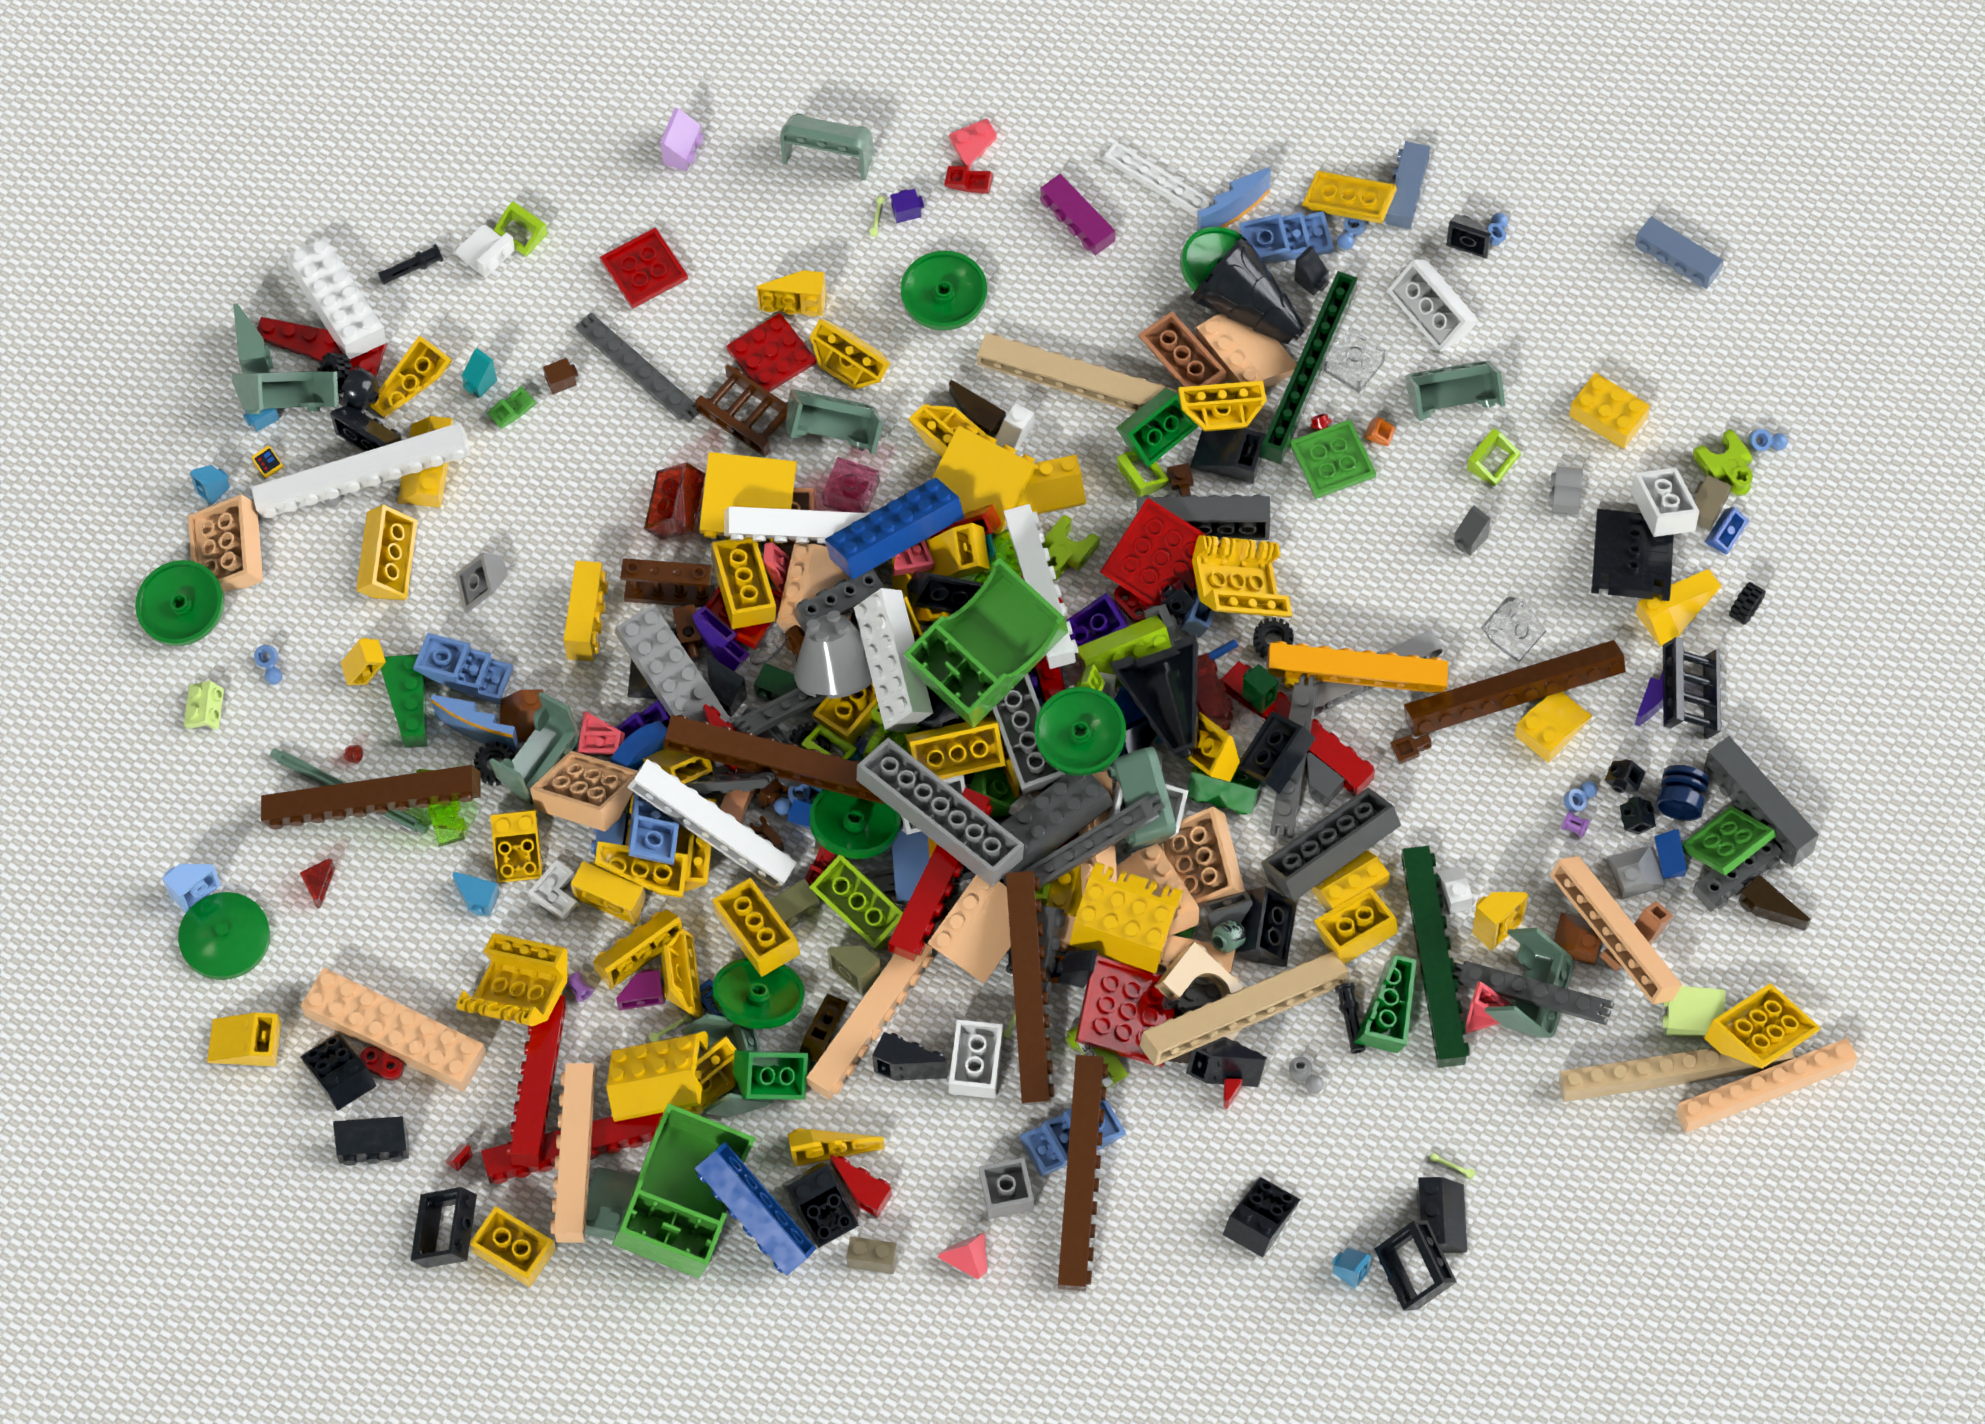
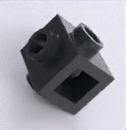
M1181 578L1172 585L1168 584L1160 593V605L1166 604L1168 612L1174 615L1175 618L1180 614H1186L1191 609V606L1196 603L1195 592Z
M1633 760L1612 761L1605 781L1618 793L1638 791L1646 772Z
M1632 797L1628 799V802L1620 805L1621 820L1625 831L1639 835L1656 827L1654 808L1651 801L1641 799V797Z

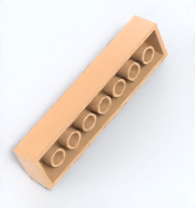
M324 967L300 1005L304 1016L366 1046L381 1049L399 1058L402 1063L462 1092L466 1090L486 1055L483 1043Z

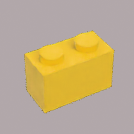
M362 638L357 641L340 663L347 685H367L386 661L379 639Z

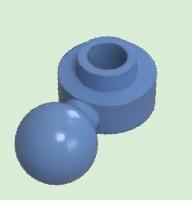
M1503 213L1494 214L1491 218V224L1485 228L1491 233L1490 244L1494 246L1500 245L1506 238L1504 228L1508 224V218Z
M1348 217L1344 219L1343 224L1346 233L1341 234L1337 239V244L1341 249L1349 250L1353 247V236L1361 235L1366 229L1364 220Z
M1756 429L1750 433L1748 444L1755 451H1765L1770 446L1775 450H1783L1788 444V439L1782 433H1776L1771 437L1767 430ZM1757 437L1760 438V443H1759V444H1757V442H1756V438H1757Z
M271 645L259 646L254 653V660L258 666L266 668L264 677L267 683L276 685L282 680L281 670L274 666L278 660L277 650ZM267 653L270 654L269 660L266 658Z
M1585 781L1581 784L1580 789L1566 792L1563 798L1566 809L1573 813L1585 809L1587 799L1596 796L1598 791L1597 785L1592 781Z
M801 784L799 787L790 786L788 788V797H781L775 801V812L779 815H786L794 799L803 801V798L810 799L811 792L809 786ZM802 793L803 796L798 798L796 794Z

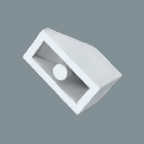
M1015 403L1003 420L996 437V445L1003 448L1004 444L1017 451L1035 425L1034 413Z
M1454 867L1436 872L1439 876L1440 887L1449 914L1471 909L1473 896L1467 878L1461 869Z

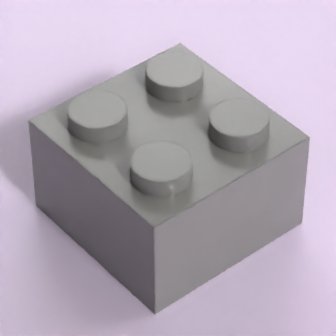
M1025 1157L979 1166V1178L988 1219L1034 1210V1198Z

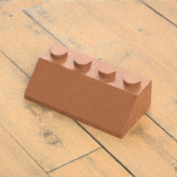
M1173 311L1138 334L1142 342L1182 387L1226 384V370Z

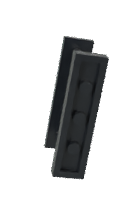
M1675 637L1662 645L1663 727L1671 729L1683 721L1704 727V738L1709 739L1721 732L1722 727L1720 650L1715 649L1704 657L1684 651L1683 639ZM1683 660L1702 665L1703 677L1685 672ZM1684 681L1703 686V697L1685 692ZM1684 701L1704 706V717L1685 712Z

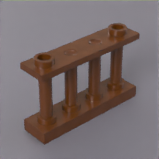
M727 364L725 371L728 379L711 398L706 399L700 395L695 400L696 410L760 455L766 457L770 452V436L787 418L788 402L785 403L746 377L739 368H733ZM734 384L745 390L728 410H722L718 407V402ZM752 395L761 400L762 402L745 422H740L734 417ZM769 406L779 412L762 433H756L752 430L751 427Z
M623 558L620 579L626 580L624 602L672 606L694 604L695 607L701 608L707 604L715 592V585H710L712 565Z

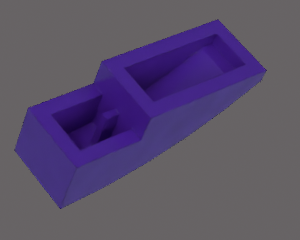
M705 605L702 606L692 616L696 627L714 657L735 672L744 664L750 654L734 641L738 634Z
M1663 671L1659 680L1652 677L1649 680L1636 717L1635 725L1637 726L1649 720L1663 707Z
M657 700L643 712L639 713L636 711L616 728L625 733V740L636 730L653 722L661 721L665 727H668L670 716L660 701Z

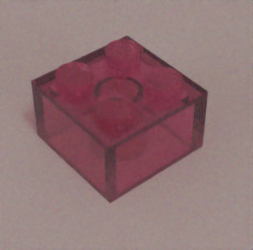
M837 457L822 492L823 506L841 512L867 513L880 483L879 470Z

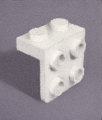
M482 225L456 249V254L486 278L515 251L513 237L507 232L501 237L487 225Z

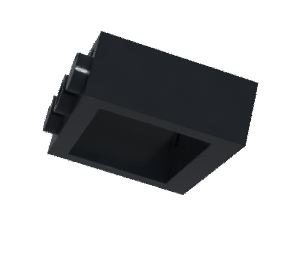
M463 1187L420 1194L410 1261L425 1268L467 1261L477 1194ZM455 1205L449 1250L436 1252L442 1207Z
M1427 1220L1412 1221L1374 1248L1380 1260L1379 1263L1383 1266L1387 1280L1392 1286L1403 1311L1420 1309L1457 1283ZM1414 1239L1434 1281L1433 1285L1419 1295L1416 1294L1396 1250Z

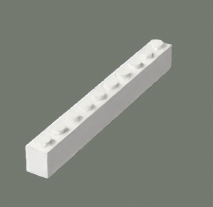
M457 423L253 486L252 492L255 508L262 519L273 518L284 512H292L297 508L337 498L339 495L357 492L369 486H377L382 482L391 479L396 480L401 476L411 473H419L424 469L438 467L443 463L453 460H461L471 455L466 432L462 425Z

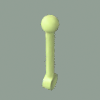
M882 196L876 199L878 204L873 228L869 230L872 237L878 235L879 215L881 206L885 202Z
M1015 1011L1008 1028L1003 1032L1005 1039L1012 1037V1028L1016 1021Z
M687 1013L681 1020L658 1033H651L649 1036L650 1041H658L659 1037L684 1022H690L692 1015Z
M1432 1153L1429 1156L1431 1162L1437 1161L1462 1172L1468 1179H1472L1475 1176L1473 1169L1466 1170L1439 1158L1436 1153Z

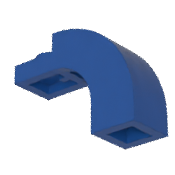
M657 721L636 730L617 748L610 762L638 771L644 763L643 758L665 749L663 745L668 727H665L661 721Z

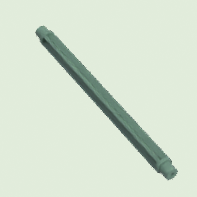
M273 748L270 753V757L276 759L278 763L324 786L346 783L284 750L280 751ZM391 810L386 814H382L414 832L418 831L426 834L429 829V825L423 823L421 819L404 811Z

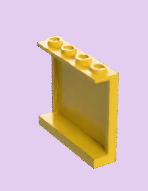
M958 425L932 479L937 477L959 497L963 514L993 504L1002 523L994 533L1004 537L1008 530L1005 528L1007 524L1004 511L1016 507L1034 469H1039L1040 466L1034 464L1036 459L1026 454H1023L1022 457L1016 455V449L1004 444L1003 448L996 445L997 440L986 434L984 438L977 435V429L966 425L965 428Z
M709 452L699 528L700 534H704L705 538L716 539L717 536H724V510L729 506L792 509L797 461ZM766 538V541L773 542L776 546H783V543L774 542V539Z

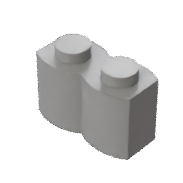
M1557 466L1556 473H1551L1550 486H1554V492H1549L1548 505H1552V512L1578 515L1583 469Z

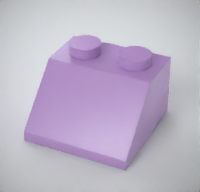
M679 108L674 109L660 145L663 165L688 171L690 164L695 162L696 149L701 147L704 135L701 133V125Z

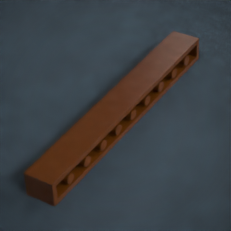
M1611 640L1403 704L1406 723L1414 737L1615 676L1626 672L1624 654L1615 640Z
M671 715L663 745L665 749L755 772L771 771L778 778L884 804V801L856 780L857 765L861 762L859 760H846L839 755L823 754L816 749L807 750L793 743H780L773 738H761L750 732L741 733L733 731L726 726L718 727L711 725L707 721L690 720L683 715Z
M473 765L261 795V821L270 829H281L286 825L302 826L307 822L323 823L328 819L344 820L349 816L365 817L370 813L386 814L391 810L407 811L412 807L428 808L432 804L449 805L453 801L471 802L474 798H481L480 771Z
M1034 871L1006 873L1021 1101L1023 1105L1051 1103V1097H1055L1054 1083H1050L1049 1074H1053V1062L1048 1060V1051H1052L1051 1037L1046 1036V1028H1050L1049 1014H1045L1044 1005H1048V992L1043 991V982H1047L1046 968H1042L1041 959H1045L1044 945H1040V936H1043L1044 932L1043 923L1038 921V913H1042L1041 899L1037 900L1036 893L1037 890H1040L1039 876L1035 877Z
M1076 1055L1058 1289L1086 1291L1087 1285H1091L1092 1271L1088 1270V1261L1093 1262L1094 1247H1090V1238H1095L1096 1224H1091L1092 1215H1097L1098 1201H1093L1094 1192L1099 1191V1178H1095V1171L1100 1169L1101 1155H1097V1146H1102L1103 1132H1099V1123H1104L1105 1109H1100L1101 1100H1106V1087L1102 1086V1080L1107 1078L1108 1064H1104V1057Z

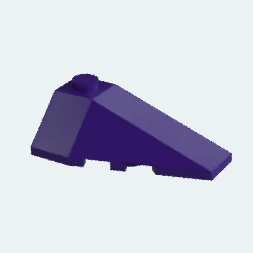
M1107 593L1066 620V622L1070 621L1073 634L1069 635L1070 639L1076 641L1077 647L1128 627L1126 618L1116 602Z

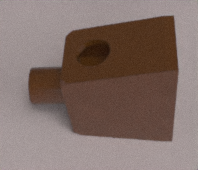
M695 605L672 608L679 642L691 660L699 659V648H702V641L692 617L696 612Z

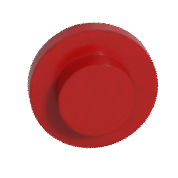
M1320 414L1311 418L1312 423L1310 427L1316 428V431L1329 427L1328 424L1332 420L1328 418V414Z

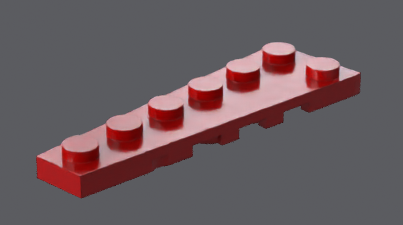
M265 317L260 318L257 330L265 343L281 349H287L298 355L309 356L317 362L323 361L322 356H325L326 353L343 354L327 329ZM385 343L350 359L349 364H352L350 371L353 369L358 371L357 366H360L377 378L387 344Z

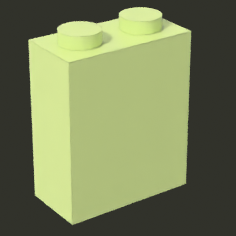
M1681 986L1673 1001L1663 1003V1006L1667 1007V1014H1663L1662 1028H1666V1036L1705 1040L1704 1036L1712 1020L1725 1012L1726 990Z

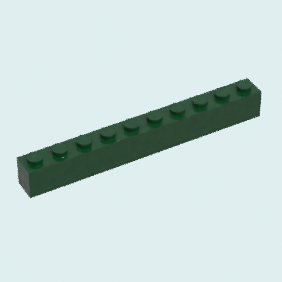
M1337 271L1264 438L1260 458L1282 464L1356 293L1357 277Z
M1429 845L1404 848L1401 853V861L1437 1067L1465 1065L1466 1057L1470 1056L1468 1042L1464 1043L1463 1035H1466L1465 1022L1460 1021L1459 1014H1462L1461 1000H1456L1455 993L1458 992L1457 979L1452 977V971H1455L1453 957L1449 958L1448 950H1451L1449 936L1445 937L1444 929H1447L1446 916L1441 915L1440 908H1443V898L1437 892V887H1440L1439 876L1434 874L1433 867L1436 866L1435 854L1430 853Z

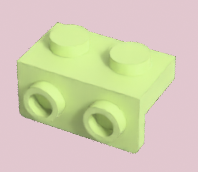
M212 681L189 685L184 726L192 729L207 725L214 730L219 729L224 689Z

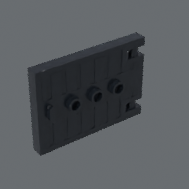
M1597 508L1591 593L1599 594V589L1608 590V595L1653 599V595H1662V601H1669L1674 534L1653 537L1642 513Z

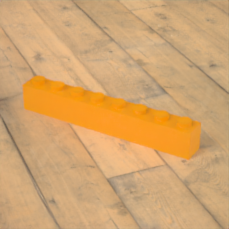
M1283 641L1270 643L1267 649L1266 670L1274 677L1300 679V675L1303 674L1306 675V680H1309L1311 675L1315 676V681L1429 693H1442L1447 688L1448 661L1438 657L1424 659L1417 655L1405 657L1398 656L1396 653L1376 654V652L1371 650L1357 652L1350 648L1337 650L1331 649L1329 646L1309 647L1308 644L1304 643L1289 645Z

